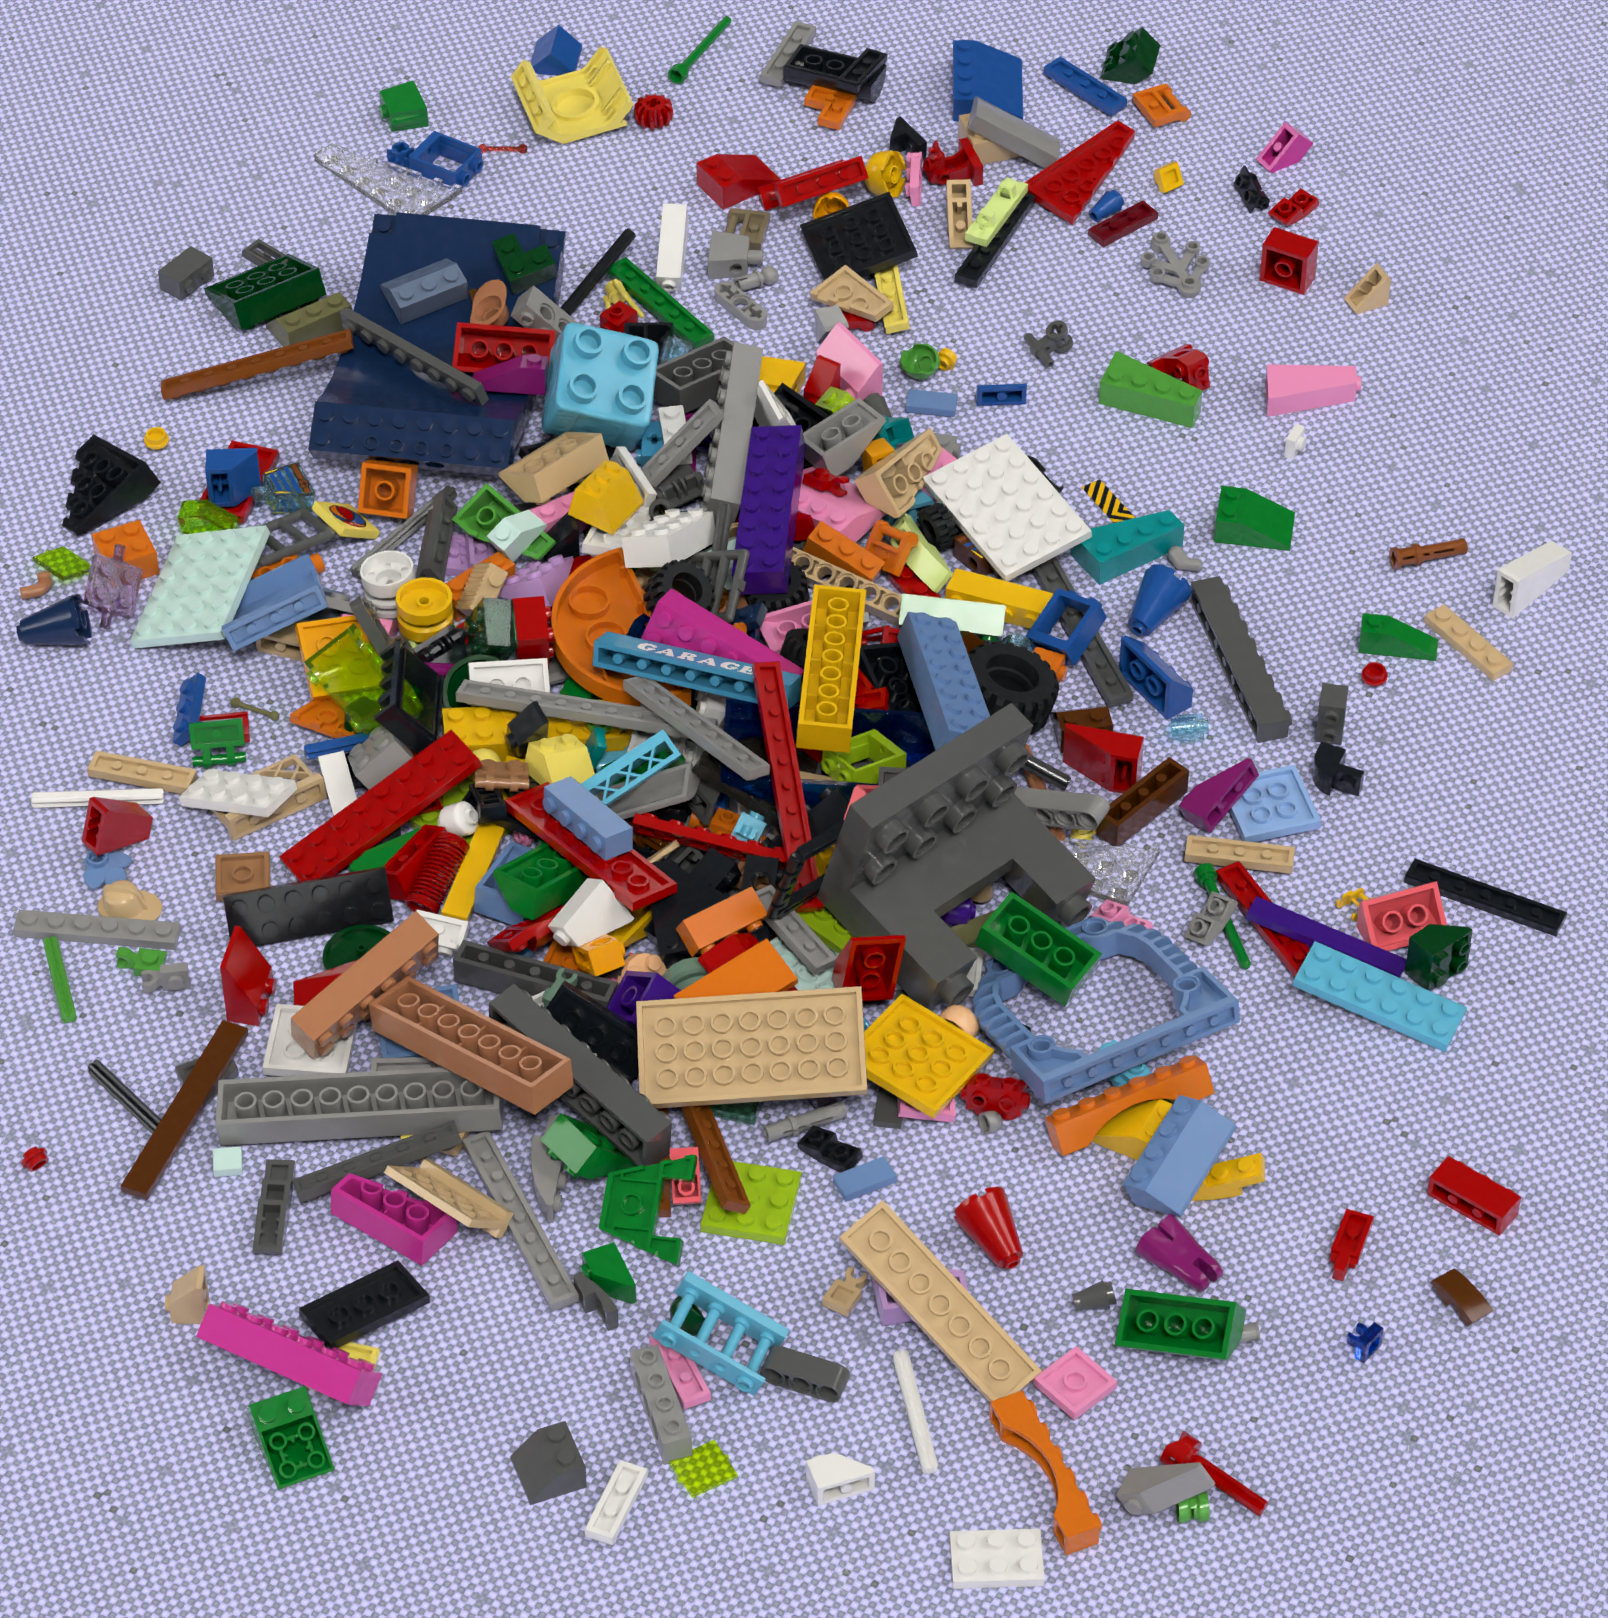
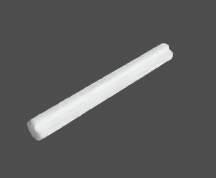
M162 788L33 792L31 795V805L33 808L88 806L89 798L91 797L135 802L139 805L164 803V790Z
M905 1349L897 1350L893 1353V1362L921 1469L926 1475L934 1474L938 1470V1463L909 1352Z

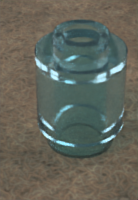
M1202 713L1177 715V718H1170L1172 739H1179V741L1204 740V734H1209L1208 718H1203Z

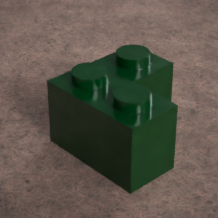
M515 233L492 241L494 255L513 295L558 277L556 264L547 244L523 253Z

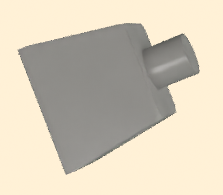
M712 231L708 256V279L735 278L747 275L749 264L763 265V250H750V238L748 236Z

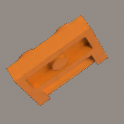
M1166 83L1133 93L1132 101L1154 128L1177 120L1185 122L1191 117V111L1178 101L1173 95L1171 87ZM1164 99H1166V101L1171 105V107L1173 108V110H1172V109L1169 107V105L1164 101Z
M878 520L874 524L864 549L885 561L882 570L900 577L911 548L917 545L919 539L918 535L913 532L901 531L890 526L884 520ZM887 535L901 541L899 547L896 548L881 542L883 536Z

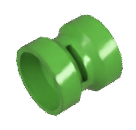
M1207 1491L1176 1504L1178 1523H1188L1189 1520L1193 1519L1199 1522L1209 1521Z

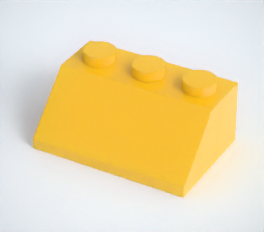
M604 460L575 489L568 515L614 535L643 506L644 500L629 471L614 461Z

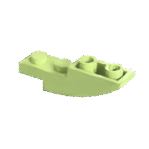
M904 513L892 527L904 532H913L918 535L919 539L917 545L911 548L906 564L929 588L938 593L948 583L953 573L937 548L927 542L912 517ZM891 538L890 543L892 546L898 548L901 541Z

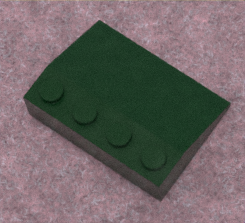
M289 253L204 288L207 296L229 323L243 331L254 328L255 324L262 321H272L277 318L276 315L296 311L298 306L305 303H315L319 301L320 297L327 295L320 269ZM285 259H288V260H289V261L286 262V263H281V262L284 261Z

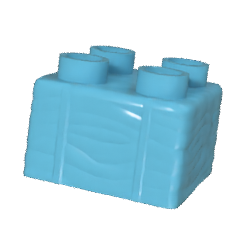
M568 323L551 348L542 430L545 433L561 435L564 432L601 433L605 445L613 448L625 446L628 451L634 450L643 437L652 417L659 354L658 344L650 339L579 323Z

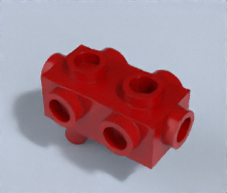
M978 1073L969 1079L967 1085L961 1090V1100L966 1101V1109L973 1110L975 1115L979 1116L980 1113L985 1111H996L1003 1119L1013 1120L1017 1116L1021 1117L1024 1109L1028 1110L1031 1094L1026 1093L1029 1086L1022 1079L1017 1080L1013 1077L999 1078L992 1077L986 1073Z

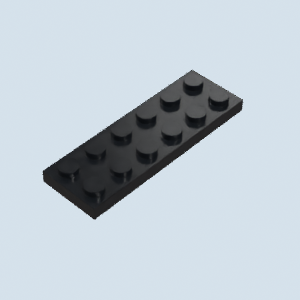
M384 866L222 895L229 939L234 927L240 926L255 946L341 931L355 925H375L394 921L386 868Z

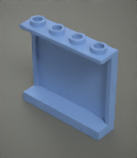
M304 554L249 581L233 621L221 626L233 652L328 607L319 574L309 554Z

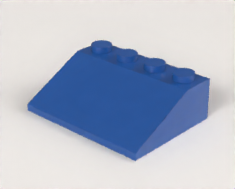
M953 40V121H959V115L971 113L973 100L976 96L1023 120L1022 59L977 40Z

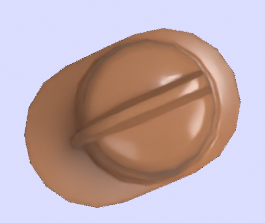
M491 280L479 288L473 300L470 323L498 326L506 324L509 319V310L506 305L507 288L504 282Z

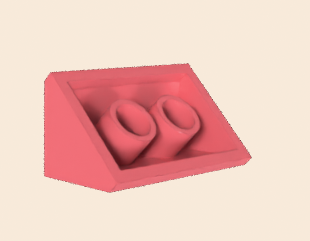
M1437 881L1360 901L1357 929L1363 940L1386 951L1408 946L1409 938L1429 924L1447 925Z

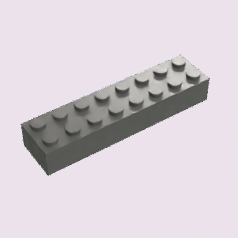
M512 984L489 1002L490 1018L571 1059L574 1086L559 1097L635 1165L649 1166L657 1164L670 1154L672 1122L668 1115L662 1111L659 1112L652 1106L650 1100L644 1094L636 1092L625 1077H619L611 1069L607 1061L599 1059L593 1054L585 1042H580L576 1039L566 1025L559 1024L552 1017L548 1009L540 1007L534 1002L526 990H521L515 984Z

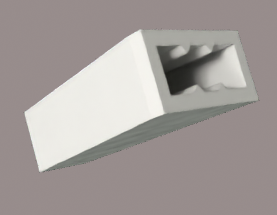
M663 203L656 281L666 292L682 290L689 236L687 204Z
M1549 541L1500 567L1497 571L1493 607L1509 617L1515 618L1569 571L1572 552L1553 541Z

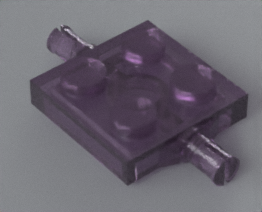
M121 544L115 545L113 558L100 554L92 556L83 604L94 607L102 613L99 627L106 630L110 629L112 616H121L126 619L134 617L143 569L123 561L126 547Z

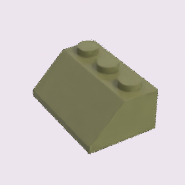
M338 292L266 323V328L283 347L345 330L342 326L343 321L339 312L344 307L352 310V305Z

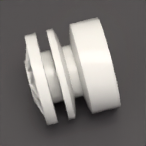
M382 551L368 557L360 568L364 596L366 600L372 601L371 606L377 607V617L384 619L397 618L396 592L404 583L416 579L412 559L403 552Z

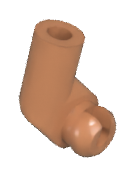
M41 571L37 574L38 581L34 585L20 587L21 599L43 596L53 584L50 572Z

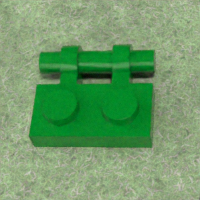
M242 717L189 722L191 750L202 749L203 756L192 757L193 767L204 766V769L212 768V765L228 764V766H236V763L246 762V752L235 753L234 746L245 745ZM226 747L227 754L211 755L210 748Z

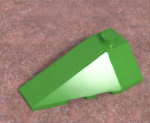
M486 483L452 518V521L468 535L491 543L487 535L500 521L521 511ZM543 531L521 555L540 561L556 544V541Z

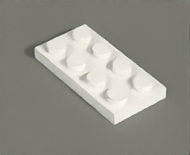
M642 506L614 535L592 526L582 543V553L595 557L609 550L622 547L621 537L629 534L633 528L642 527V523L653 521L649 515V507Z
M208 769L179 796L181 806L269 817L297 790L295 780L283 779L282 777H266L259 774L251 775L236 771L227 772Z

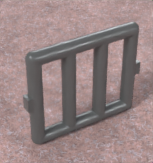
M305 508L260 525H266L270 532L282 529L295 539L297 543L286 547L269 535L266 545L275 552L266 556L261 555L257 565L260 567L269 566L281 561L285 557L293 556L335 538L336 532L320 517H316ZM303 519L320 533L307 537L294 527L292 523Z
M747 549L695 553L685 560H687L688 564L691 562L702 563L701 568L705 570L704 574L706 577L710 575L712 563L720 561L714 583L715 591L712 593L716 596V599L712 603L714 606L710 612L727 623H731L735 617L740 592H744L746 582L743 580L750 555ZM737 560L725 613H718L730 561Z

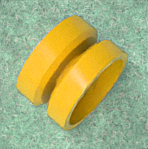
M416 578L404 583L396 592L397 626L400 633L407 639L415 642H424L452 623L454 624L453 595L450 587L443 581L435 578Z

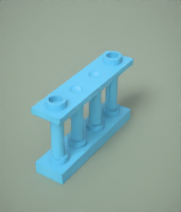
M688 1271L674 1291L675 1294L682 1297V1300L671 1322L669 1323L663 1319L652 1337L663 1346L672 1348L736 1385L739 1390L754 1396L766 1379L757 1372L768 1349L780 1346L790 1329ZM692 1304L708 1313L696 1338L680 1329ZM718 1319L733 1327L721 1352L706 1344ZM743 1334L759 1342L747 1367L732 1359Z

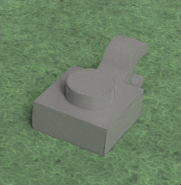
M188 962L160 965L159 971L144 970L141 972L142 981H149L142 982L144 993L154 992L160 986H162L163 991L191 989Z

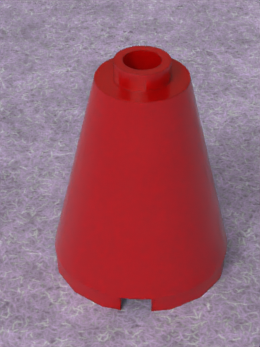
M989 1187L984 1189L987 1194L978 1198L975 1193L961 1202L954 1211L956 1215L954 1218L959 1226L998 1268L1009 1270L1020 1264L1023 1250L1007 1194L1002 1187Z

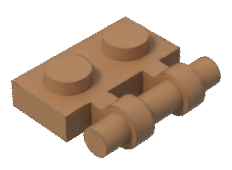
M484 759L480 761L482 766L474 771L475 788H485L486 791H494V788L510 789V792H518V789L529 790L528 763L518 760L496 762L491 759Z

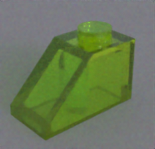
M208 500L183 501L177 517L183 534L237 529L239 522L238 516Z

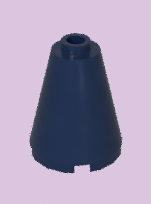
M80 594L71 595L21 619L20 625L16 627L19 640H23L26 645L90 644L91 642L87 638H92L91 623L88 611L82 610L80 603H85Z

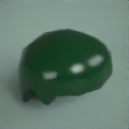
M677 1296L670 1305L671 1320L682 1300L681 1296ZM692 1304L680 1328L692 1336H697L705 1320L702 1312L696 1305Z

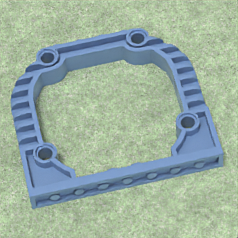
M1101 917L1085 919L1066 927V929L1101 952L1100 960L1116 954H1122L1138 958L1149 965L1173 989L1174 1006L1179 1011L1178 1018L1086 1055L1079 1049L1056 1046L1055 1040L1050 1036H1034L1003 1004V1001L1019 994L1023 989V983L1027 982V980L994 957L986 962V974L981 978L979 988L973 996V1013L977 1017L980 1029L995 1042V1045L1000 1050H1003L1006 1057L1011 1059L1012 1069L1045 1104L1240 1022L1239 1000L1204 966L1198 968L1193 961H1190L1189 957L1181 952L1180 948L1173 944L1172 940L1167 936L1162 935L1156 929H1147L1144 925L1134 923L1125 926L1122 921L1108 922Z

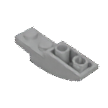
M549 1114L545 1133L559 1115ZM533 1135L531 1145L533 1189L543 1216L548 1223H554L555 1213L561 1212L562 1195H560V1190L566 1189L567 1173L562 1170V1161L554 1159L546 1152L548 1147L540 1140L543 1136Z

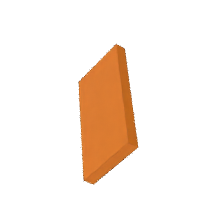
M766 938L676 993L673 997L674 999L784 992L798 984V978Z

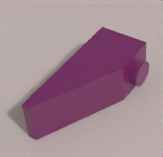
M538 354L521 355L474 372L472 378L481 382L485 391L545 395L548 377V357Z
M1247 758L1196 785L1179 804L1185 820L1211 833L1259 776L1252 759Z

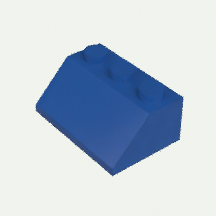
M1126 635L1121 637L1119 669L1125 680L1166 720L1191 708L1193 697L1191 684L1183 680L1172 666L1165 663L1159 654L1144 642Z

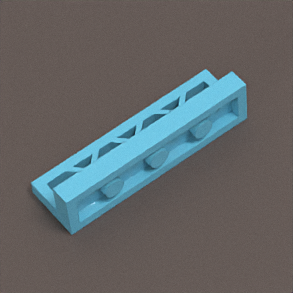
M661 730L581 783V785L594 796L601 791L604 792L601 802L608 806L682 756L666 732ZM668 747L673 753L664 760L654 758V756ZM645 762H649L648 770L642 775L632 773L633 770ZM622 777H626L625 786L621 789L609 788L610 785Z

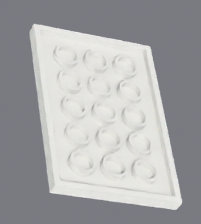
M1008 434L922 477L926 489L937 502L942 503L944 507L948 508V513L951 512L953 521L955 520L959 528L1004 581H1010L1092 537L1091 529Z

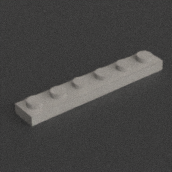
M19 909L13 932L14 937L44 939L55 936L58 941L176 950L181 926L179 922Z

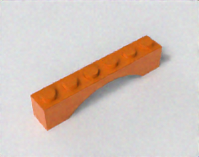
M1190 1055L1181 1058L1179 1062L1173 1065L1158 1067L1153 1073L1144 1077H1134L1129 1080V1083L1122 1086L1107 1088L1098 1096L1083 1098L1076 1105L1056 1109L1051 1115L1044 1117L1052 1147L1062 1156L1089 1146L1098 1131L1110 1119L1134 1104L1155 1099L1176 1100L1178 1095L1200 1100L1215 1094L1207 1063L1196 1055Z
M1023 1390L991 1401L989 1420L1001 1441L1028 1455L1041 1467L1050 1480L1057 1503L1054 1513L1053 1534L1065 1555L1099 1544V1532L1102 1530L1101 1520L1097 1513H1092L1090 1510L1089 1501L1084 1490L1078 1489L1073 1470L1070 1467L1066 1468L1062 1452L1057 1444L1053 1445L1046 1423H1041L1037 1417V1409L1034 1402L1027 1399Z

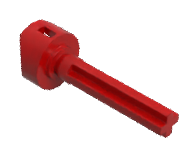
M1183 1431L1178 1441L1167 1444L1160 1457V1462L1163 1465L1200 1462L1214 1480V1486L1259 1517L1263 1514V1511L1269 1504L1268 1501L1203 1456L1198 1455L1202 1445L1201 1441Z

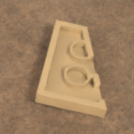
M846 265L809 292L810 299L829 306L839 305L843 311L877 322L894 309L893 301Z

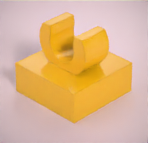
M1171 162L1154 170L1155 174H1153L1155 184H1158L1160 192L1166 193L1184 185L1178 162Z

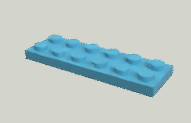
M1316 941L1313 943L1292 985L1443 1052L1447 1051L1467 1010V1007Z

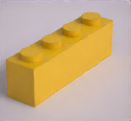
M958 568L955 569L945 593L946 599L1006 605L1005 623L1028 629L1032 627L1053 596V593Z

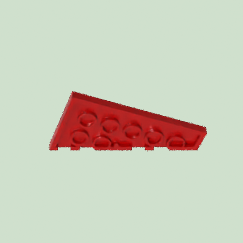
M1117 120L1024 182L1028 184L1027 193L1035 195L1037 203L1073 225L1134 140L1135 130Z

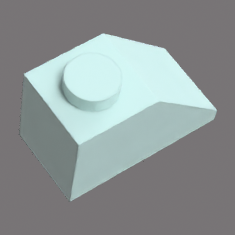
M526 510L503 518L487 535V538L495 549L514 562L544 531L547 524L533 512Z

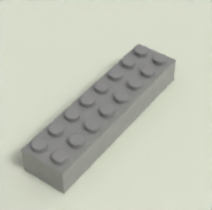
M734 342L732 350L726 351L724 365L726 366H722L720 370L719 381H721L722 385L718 386L716 400H718V407L725 418L710 433L712 443H710L707 453L710 463L707 462L704 473L706 482H704L701 492L703 502H701L699 507L703 508V512L713 511L715 526L719 504L732 505L731 524L735 522L741 505L764 349L739 342Z

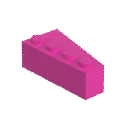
M351 1173L331 1189V1214L421 1266L457 1234L458 1220L425 1199L420 1201L408 1197V1192L399 1189L397 1191H390L383 1188L384 1184Z

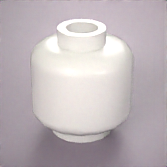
M465 801L445 806L440 811L438 826L445 827L447 832L454 833L460 837L468 836L477 829L478 813L470 803Z

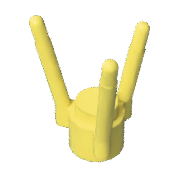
M614 279L606 284V295L603 297L606 309L611 307V303L615 304L619 300L623 303L627 301L637 311L640 318L644 317L640 308L632 300L629 293L626 292L621 281Z

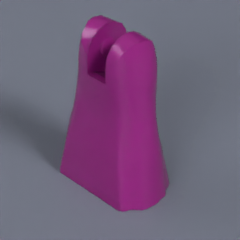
M1169 1214L1161 1220L1157 1228L1154 1227L1147 1231L1141 1237L1135 1249L1136 1254L1174 1275L1199 1292H1203L1209 1287L1208 1280L1215 1282L1223 1275L1222 1268L1217 1260L1195 1240L1186 1227L1173 1214Z

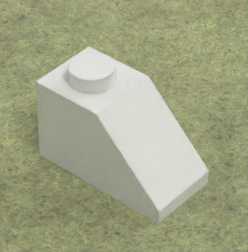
M835 1452L827 1455H818L810 1460H806V1479L818 1506L875 1490V1471L871 1466Z

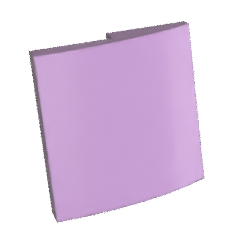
M467 533L465 535L453 534L445 575L458 576L473 567L474 564L480 563L493 555V544L472 537Z

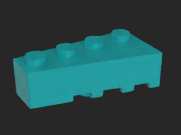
M1170 510L1090 528L1092 537L1072 547L1070 555L1101 585L1168 554L1169 549L1173 546L1183 547L1184 524Z

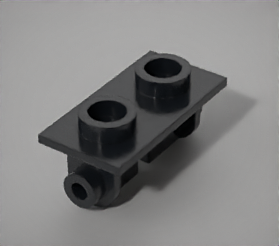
M1243 165L1240 173L1235 178L1234 186L1247 210L1252 214L1254 208L1267 209L1270 199L1264 191H1261L1262 187L1256 174L1249 172L1246 165Z

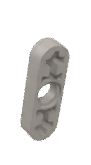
M724 281L715 286V301L745 326L752 330H760L767 325V311L735 284ZM736 304H745V305H747V306H746V307L739 308V307H736L735 305H736Z

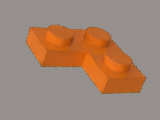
M815 85L811 86L804 98V106L822 110L818 116V125L836 130L841 129L856 103V95Z

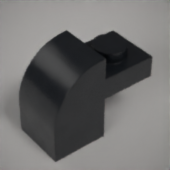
M1321 742L1314 756L1312 778L1315 786L1329 796L1333 789L1359 796L1363 788L1364 771L1345 765L1346 749Z

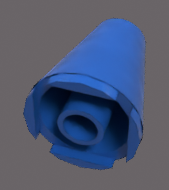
M1153 564L1145 571L1128 620L1130 629L1134 634L1149 636L1178 610L1192 594L1188 581L1184 577L1181 580L1174 575L1176 571L1172 568Z

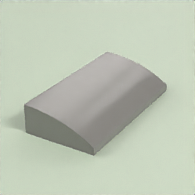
M977 96L974 98L967 126L969 130L1043 168H1047L1058 160L1060 141L1057 137Z
M692 762L658 772L607 807L622 819L633 817L635 813L643 814L692 799L696 794L700 776ZM625 782L611 785L609 788L621 789L625 786ZM601 791L595 797L602 801L604 792Z

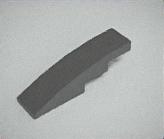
M266 1159L265 1176L262 1179L261 1196L258 1199L253 1253L282 1254L294 1186L295 1160Z

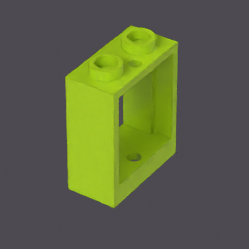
M873 729L851 737L850 753L823 750L821 766L826 774L852 793L856 785H878L879 766L906 768L907 753ZM866 758L874 761V763L857 769L850 765Z

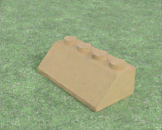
M564 432L498 474L524 502H534L536 505L548 503L554 495L567 491V487L583 481L586 475L592 473L604 460L609 461L601 433Z

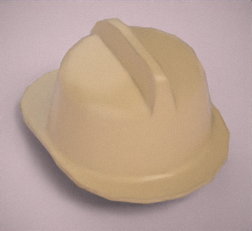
M118 880L110 885H104L103 895L98 901L97 907L100 915L106 917L156 920L162 913V904L156 895L139 890L134 883L128 880Z

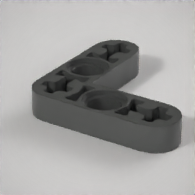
M359 596L349 603L354 616L379 656L381 652L400 638L402 647H406L413 653L412 646L405 636L399 635L393 639L390 638L365 597Z

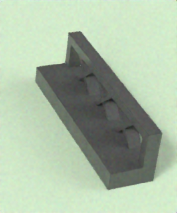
M445 492L435 495L433 509L428 510L416 578H435L444 582L455 525L452 518L457 514L458 509L457 505Z

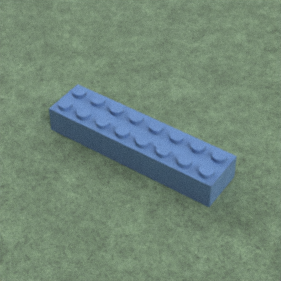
M908 611L897 638L935 750H938L990 717L957 622L947 617L938 618L924 612L914 613Z

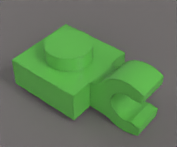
M118 947L116 958H118L117 967L121 969L131 968L134 970V975L142 976L141 972L144 970L159 971L160 965L166 963L167 953L162 950L139 948L137 954L127 947Z

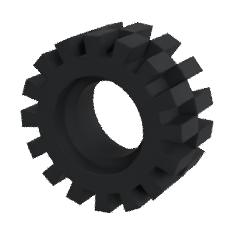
M937 502L919 510L917 513V523L920 526L918 528L922 531L927 542L935 546L939 552L953 546L954 537L958 536L956 534L958 529L954 526L956 522L952 520L951 512L948 513V508L944 507L942 503Z

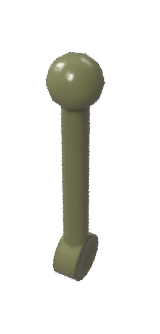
M236 697L230 700L232 708L241 707L268 716L272 721L279 719L280 715L277 711L270 712L242 703Z

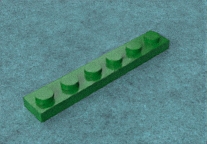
M627 257L615 262L607 271V275L613 280L621 281L625 290L661 322H673L674 333L693 350L714 341V333Z

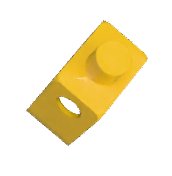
M762 356L759 382L763 380L773 393L783 382L799 394L806 381V362Z

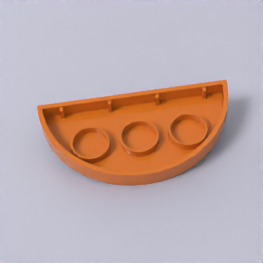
M620 547L586 561L572 572L561 585L553 602L551 612V627L553 628L554 643L552 644L562 667L572 679L587 691L613 703L640 707L642 703L623 690V680L636 676L593 666V650L596 639L607 631L641 639L652 614L650 610H646L645 605L647 602L643 600L644 592L633 569L625 568L623 549ZM656 681L684 703L691 706L690 688Z

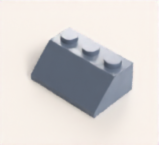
M447 258L380 284V288L400 324L468 298V282L458 264Z

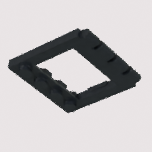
M844 820L797 847L796 851L790 855L766 914L769 919H780L817 897L825 874L793 893L792 891L804 862L836 844Z

